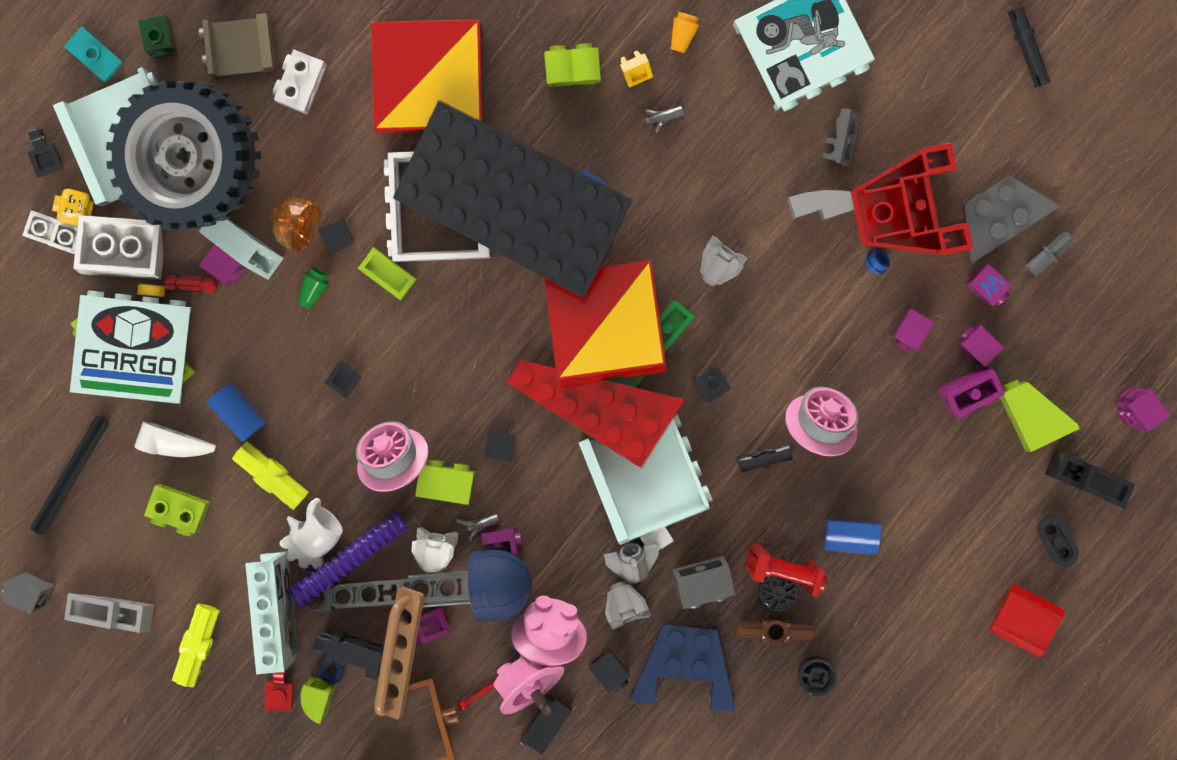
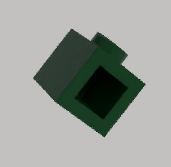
M162 15L138 20L145 53L154 56V59L169 57V52L177 51L171 21L167 16Z

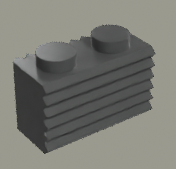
M25 572L5 581L0 592L3 595L1 601L2 604L6 602L7 606L11 605L12 608L21 609L22 613L26 611L28 615L46 607L55 585Z

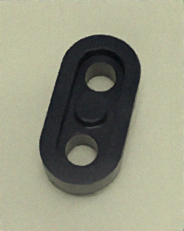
M1054 516L1042 518L1037 525V534L1050 558L1059 566H1072L1079 557V550L1061 519ZM1052 524L1054 531L1051 534H1047L1046 527ZM1062 548L1067 550L1065 557L1059 556V551Z

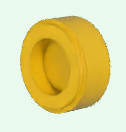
M139 284L137 295L165 297V288L158 285Z

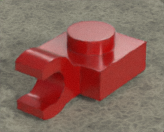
M287 669L284 672L273 673L274 681L266 682L265 709L287 711L293 709L294 682H286Z

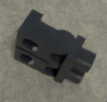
M338 630L335 634L322 631L321 635H317L312 651L326 655L324 662L332 664L335 661L339 665L351 664L367 669L365 677L373 680L379 676L384 645L356 636H346L347 632L343 630Z

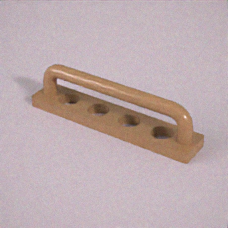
M406 587L397 589L395 604L390 611L374 702V710L377 715H387L395 719H400L404 715L424 602L423 593ZM404 609L410 612L412 616L411 623L403 619L402 611ZM399 634L407 639L406 648L398 643ZM394 659H398L402 663V672H398L394 668ZM390 684H394L398 688V697L390 693Z

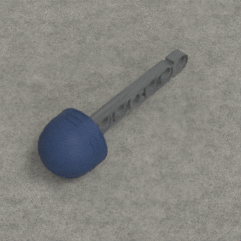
M501 550L474 551L469 558L468 571L408 575V579L328 586L326 587V592L321 591L325 597L322 605L314 606L309 601L306 602V605L317 612L334 611V607L341 610L390 607L395 604V598L390 595L383 596L381 587H383L385 592H393L395 586H397V589L406 587L415 591L419 584H427L429 592L424 597L423 608L471 604L472 613L477 622L497 621L515 616L526 606L531 596L532 579L525 563L509 552ZM449 581L453 582L455 585L454 593L451 596H444L441 591L443 584ZM368 588L376 590V598L372 602H365L363 594ZM342 590L350 592V600L346 604H340L337 599L339 592Z

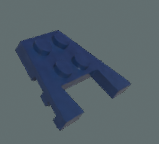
M664 623L646 665L641 672L637 685L632 692L631 702L655 704L657 677L662 676L711 681L710 710L734 712V702L717 628Z

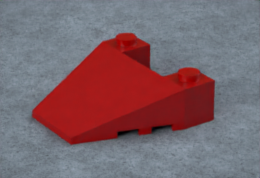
M952 143L924 148L850 192L861 245L937 256L974 249L968 222L939 228L929 177L949 173L957 169Z

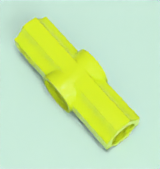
M246 441L232 458L253 476V480L261 488L275 494L292 510H295L309 493L288 475V471L280 463L265 456L249 441Z
M197 604L189 630L185 632L180 644L179 653L181 654L172 681L185 687H195L203 661L207 659L213 643V638L211 637L220 610L209 605Z

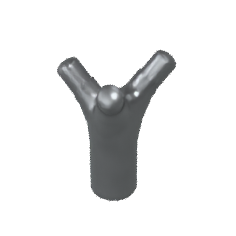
M681 106L664 111L646 109L645 113L652 117L646 118L645 122L647 124L658 122L654 131L659 132L667 121L684 116V112Z
M497 514L476 520L456 519V523L468 526V531H471L468 537L469 541H472L480 531L500 524Z

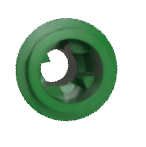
M310 267L309 271L305 272L297 303L307 309H312L313 305H315L330 284L328 282L330 276L319 269Z

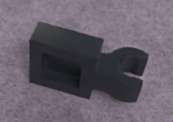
M36 128L28 131L35 150L27 153L37 178L65 169L55 143L47 145L43 130Z

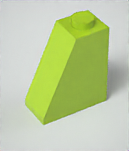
M1017 379L1003 386L1005 395L1001 396L1000 399L1025 451L1032 452L1080 429L1075 421L1028 382L1019 383Z

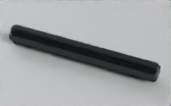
M100 416L94 418L32 523L31 530L35 533L42 535L48 529L107 429L109 422Z

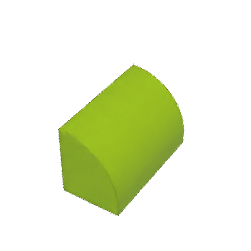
M310 677L303 685L301 691V705L311 720L321 724L328 714L336 684Z

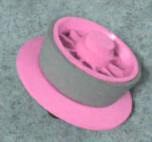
M828 387L812 388L804 396L793 400L787 408L785 415L787 428L792 437L807 450L823 456H838L848 452L855 444L857 439L856 425L858 422V412L852 401L843 393Z
M384 422L368 430L357 445L358 476L366 487L375 491L386 492L399 489L413 481L425 467L429 452L428 445L422 435L408 429L402 423Z

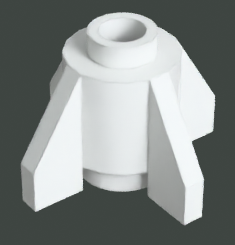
M423 527L417 528V540L412 541L411 551L419 567L426 574L444 571L453 558L454 548L458 542V533L451 532L442 535L430 533Z

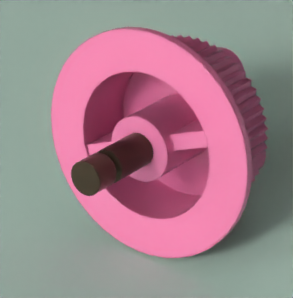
M520 655L519 659L514 663H506L498 669L497 673L499 676L495 681L494 687L504 699L500 707L503 714L515 713L534 702L541 709L545 717H549L554 713L553 708L548 704L543 695L562 677L564 673L562 665H540Z

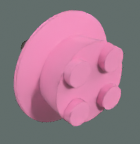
M547 596L537 597L536 601L527 607L525 613L517 618L511 632L513 645L524 658L547 666L562 665L573 661L583 652L587 640L586 630L578 619L577 608L572 604H567L558 599H551Z

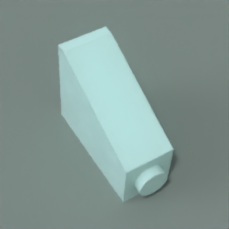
M229 218L224 221H216V225L202 227L199 231L241 265L269 280L284 259Z

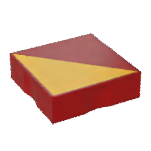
M480 20L371 22L374 131L377 134H403L424 131L438 100H442L484 122L483 92L481 89L482 29Z
M651 260L600 267L584 298L544 277L557 380L560 387L598 382L605 378L616 376L634 377L667 372Z

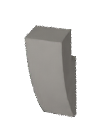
M822 190L807 192L786 199L793 219L819 211L823 221L854 210L850 191Z
M68 593L64 620L107 629L117 628L142 633L151 631L154 605L110 597Z

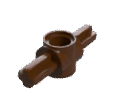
M771 617L768 619L762 618L761 622H737L735 634L737 638H760L761 643L779 645L789 643V639L813 640L815 637V627L813 624L789 623V619ZM774 624L782 626V633L778 637H770L768 635L769 628Z

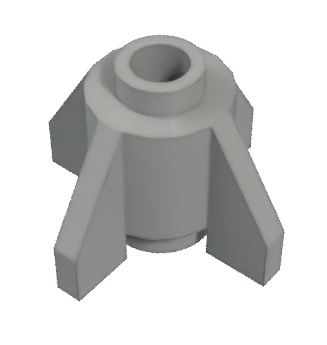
M712 236L702 254L701 269L699 270L702 274L701 278L711 286L716 284L722 285L724 282L739 275L747 257L735 253L730 248L724 246L717 237Z
M631 541L626 542V545L620 549L619 555L617 552L604 554L606 566L625 582L640 583L648 577L659 555L657 543L644 545L643 550L638 544L631 543Z
M619 582L610 587L611 590L607 593L605 614L612 630L619 628L624 623L651 616L645 599L633 588L632 584L626 585V582Z

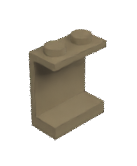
M267 13L256 14V18L217 23L202 20L203 28H199V37L201 44H205L206 55H202V64L204 71H208L210 76L214 78L277 71L271 17Z

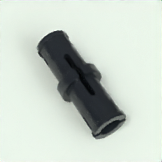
M789 443L766 450L764 447L760 448L758 452L737 456L740 473L762 467L767 469L770 468V465L793 460Z

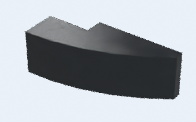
M1058 450L1054 451L1045 472L1047 476L1125 509L1135 487V484Z

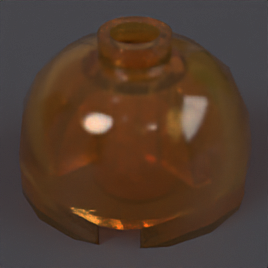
M293 197L284 200L274 207L270 214L271 231L275 240L291 251L301 252L314 237V235L309 234L313 224L315 223L319 226L321 217L320 206L309 199Z

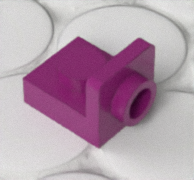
M514 527L487 531L481 534L483 545L489 544L490 548L506 546L505 541H510L513 555L518 556V549H522L521 534L515 533Z
M437 608L421 615L416 645L424 644L451 633L442 608ZM408 618L405 621L411 623L412 618Z

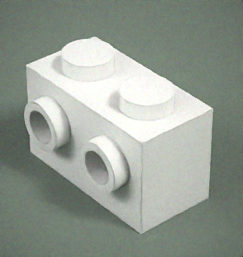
M293 49L292 54H288L284 60L282 69L285 72L282 80L278 79L273 88L274 100L279 104L308 115L327 64L322 60Z

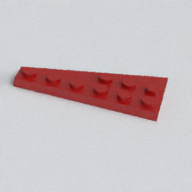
M523 360L519 362L507 381L508 384L641 469L685 402L684 399L606 380L560 387L556 368Z

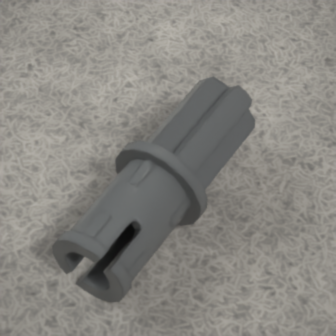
M1063 232L1047 247L1043 246L1042 251L1028 264H1025V267L1037 278L1053 262L1057 263V259L1075 244V240L1069 233Z

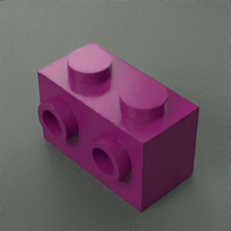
M987 366L981 367L937 389L947 412L956 418L968 416L973 410L992 404L997 398L1005 395L995 370Z
M1133 387L1129 388L1119 396L1121 400L1115 404L1119 409L1117 412L1119 418L1126 425L1130 424L1134 430L1149 432L1170 416L1151 389L1136 388L1134 390Z

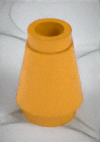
M678 11L677 18L674 17L670 49L686 53L699 27L697 24L698 17Z

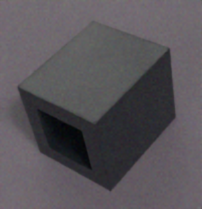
M610 648L589 664L590 671L608 693L613 690L619 692L629 683L627 679L630 677V672Z

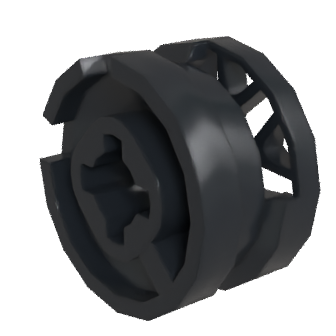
M765 576L764 582L759 584L758 589L762 602L773 611L787 610L793 606L797 599L796 584L791 580L780 577Z
M812 656L806 658L800 664L798 680L808 694L823 696L828 694L831 689H834L837 682V674L827 659L820 656Z

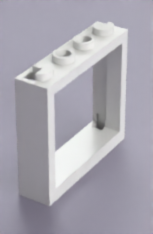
M414 152L388 153V160H384V175L389 176V186L385 187V201L390 203V213H386V227L391 229L392 240H387L388 256H392L394 262L491 258V249L479 243L478 250L403 253L401 202L393 199V196L400 183L399 163H409Z

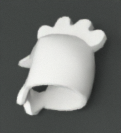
M316 498L307 506L305 522L298 521L290 516L287 517L290 533L280 541V546L288 549L286 554L287 560L293 561L298 559L299 566L304 569L308 568L310 564L316 570L319 566L322 568L324 563L323 556L335 546L343 532L337 518L321 507V500Z

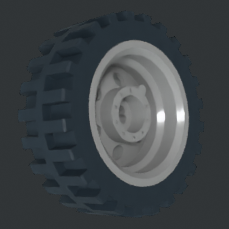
M164 81L159 82V86L149 85L142 88L143 95L133 94L128 99L131 103L130 107H121L116 113L121 117L119 123H111L109 132L114 133L113 141L106 142V150H110L112 153V161H106L107 169H113L115 178L110 181L113 188L120 187L123 194L119 198L123 204L131 203L134 206L131 212L137 217L147 216L146 223L163 225V229L170 230L216 225V221H224L232 216L230 211L240 210L245 204L241 198L243 196H250L254 190V187L250 186L251 179L259 177L260 170L254 169L255 160L261 159V151H255L254 142L259 141L258 133L251 132L248 126L253 121L249 115H241L239 112L243 106L237 100L227 99L229 93L224 90L213 89V85L196 82ZM179 123L183 125L182 132L176 127ZM206 133H207V134H208V139H207L206 142H204V140H205V135H206ZM161 141L163 143L161 144V147L158 150V143ZM207 159L213 161V168H211L208 162H205ZM163 170L170 174L168 179L164 177ZM192 180H194L195 185L191 188Z

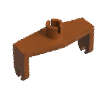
M435 678L410 684L408 691L429 685L438 725L447 752V756L434 760L456 759L448 727L449 725L460 723L459 716L450 717L458 713L456 707L444 710Z

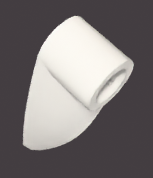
M143 421L134 447L150 454L193 457L214 452L216 445L152 422Z

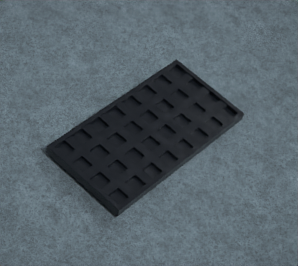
M438 100L393 196V199L583 298L586 297L633 202V199L442 100Z

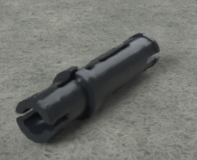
M1024 6L1008 11L1007 14L1016 34L1013 37L1015 41L1018 40L1034 83V88L1051 82L1033 35L1036 32L1034 28L1030 27Z

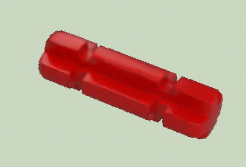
M166 275L164 288L168 291H176V288H179V291L201 292V290H204L205 293H215L218 282L215 277L203 279L199 276L180 275V278H177V275Z

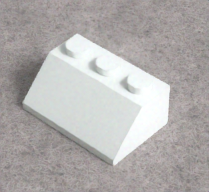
M79 215L73 269L80 274L161 280L164 256L161 225H151L146 223V220Z

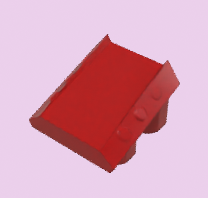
M1012 584L989 631L1040 658L1046 653L1053 635L1064 618L1065 610Z

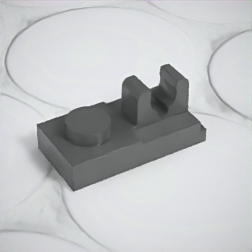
M841 109L840 116L836 121L837 139H826V143L834 145V151L830 154L823 153V158L835 161L846 167H851L862 117L861 114L852 109Z

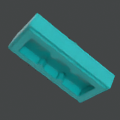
M82 26L64 45L68 51L105 83L123 64L117 56Z

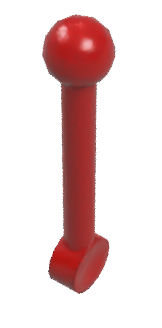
M499 675L496 676L492 683L467 700H461L458 703V708L462 711L466 710L469 704L494 688L495 681Z

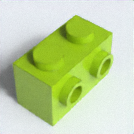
M428 459L427 464H425V467L418 476L415 496L469 505L475 471H470L469 465L454 463V468L443 466V461Z
M158 484L154 486L144 516L151 518L150 523L161 527H166V524L176 527L175 531L177 533L191 536V533L196 534L200 532L210 501L163 484Z

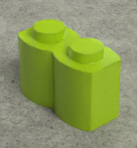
M578 44L576 49L566 50L565 46L562 45L551 46L549 51L544 52L547 87L600 83L599 52L597 47L592 48V44Z

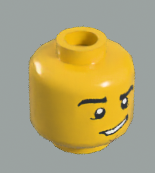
M64 189L61 196H55L52 211L57 212V220L59 222L78 226L79 215L91 216L94 201H90L88 193Z

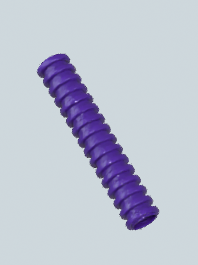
M393 511L390 518L388 516L385 517L386 521L383 523L382 521L378 522V527L373 526L371 532L366 531L363 538L360 536L358 537L359 541L351 543V547L348 548L346 546L343 553L339 551L336 558L334 556L331 557L332 561L329 563L326 561L324 563L325 566L322 568L319 566L316 573L311 572L309 578H303L304 582L296 583V588L291 587L290 593L299 606L304 608L306 602L309 601L311 603L314 596L319 597L321 591L326 592V587L334 586L333 582H339L341 576L346 577L349 570L352 572L354 571L353 567L361 565V561L366 562L369 555L371 557L374 556L373 552L376 550L378 552L381 551V546L384 545L386 547L388 541L391 540L393 542L396 535L399 537L401 536L400 532L403 530L406 532L408 526L398 512Z

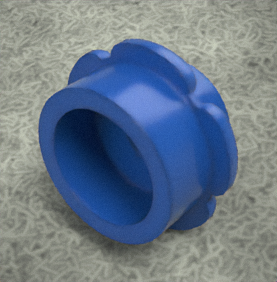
M882 249L867 252L865 262L867 268L873 273L883 274L887 267L890 266L888 255Z

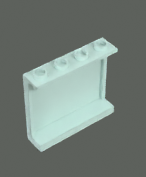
M678 414L642 469L596 439L590 441L588 438L579 442L620 545L710 509L708 502L712 501V497L707 485L701 487L698 477L702 476L697 461L691 462L688 452L692 451L687 436L681 438L678 428L682 426Z

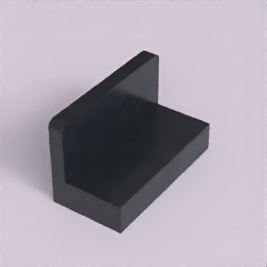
M551 694L547 701L553 708L554 713L549 717H545L540 709L521 736L519 743L522 746L527 744L540 754L544 753L572 712V708Z

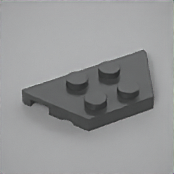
M1007 176L962 205L964 219L969 224L974 248L969 250L968 261L970 264L974 263L1059 208L1058 204L1013 177Z

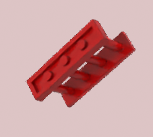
M751 543L744 569L752 580L763 583L765 576L770 577L772 575L801 583L809 594L818 598L819 591L824 592L827 576L824 575L825 570L813 559L808 558L804 567L772 558L762 545Z

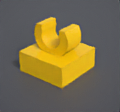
M635 51L636 58L626 61L625 57L621 58L622 64L620 66L629 88L653 77L645 53L641 55L638 51Z

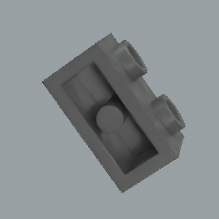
M724 556L672 569L677 595L683 609L698 608L702 604L712 601L721 602L735 595L730 568Z

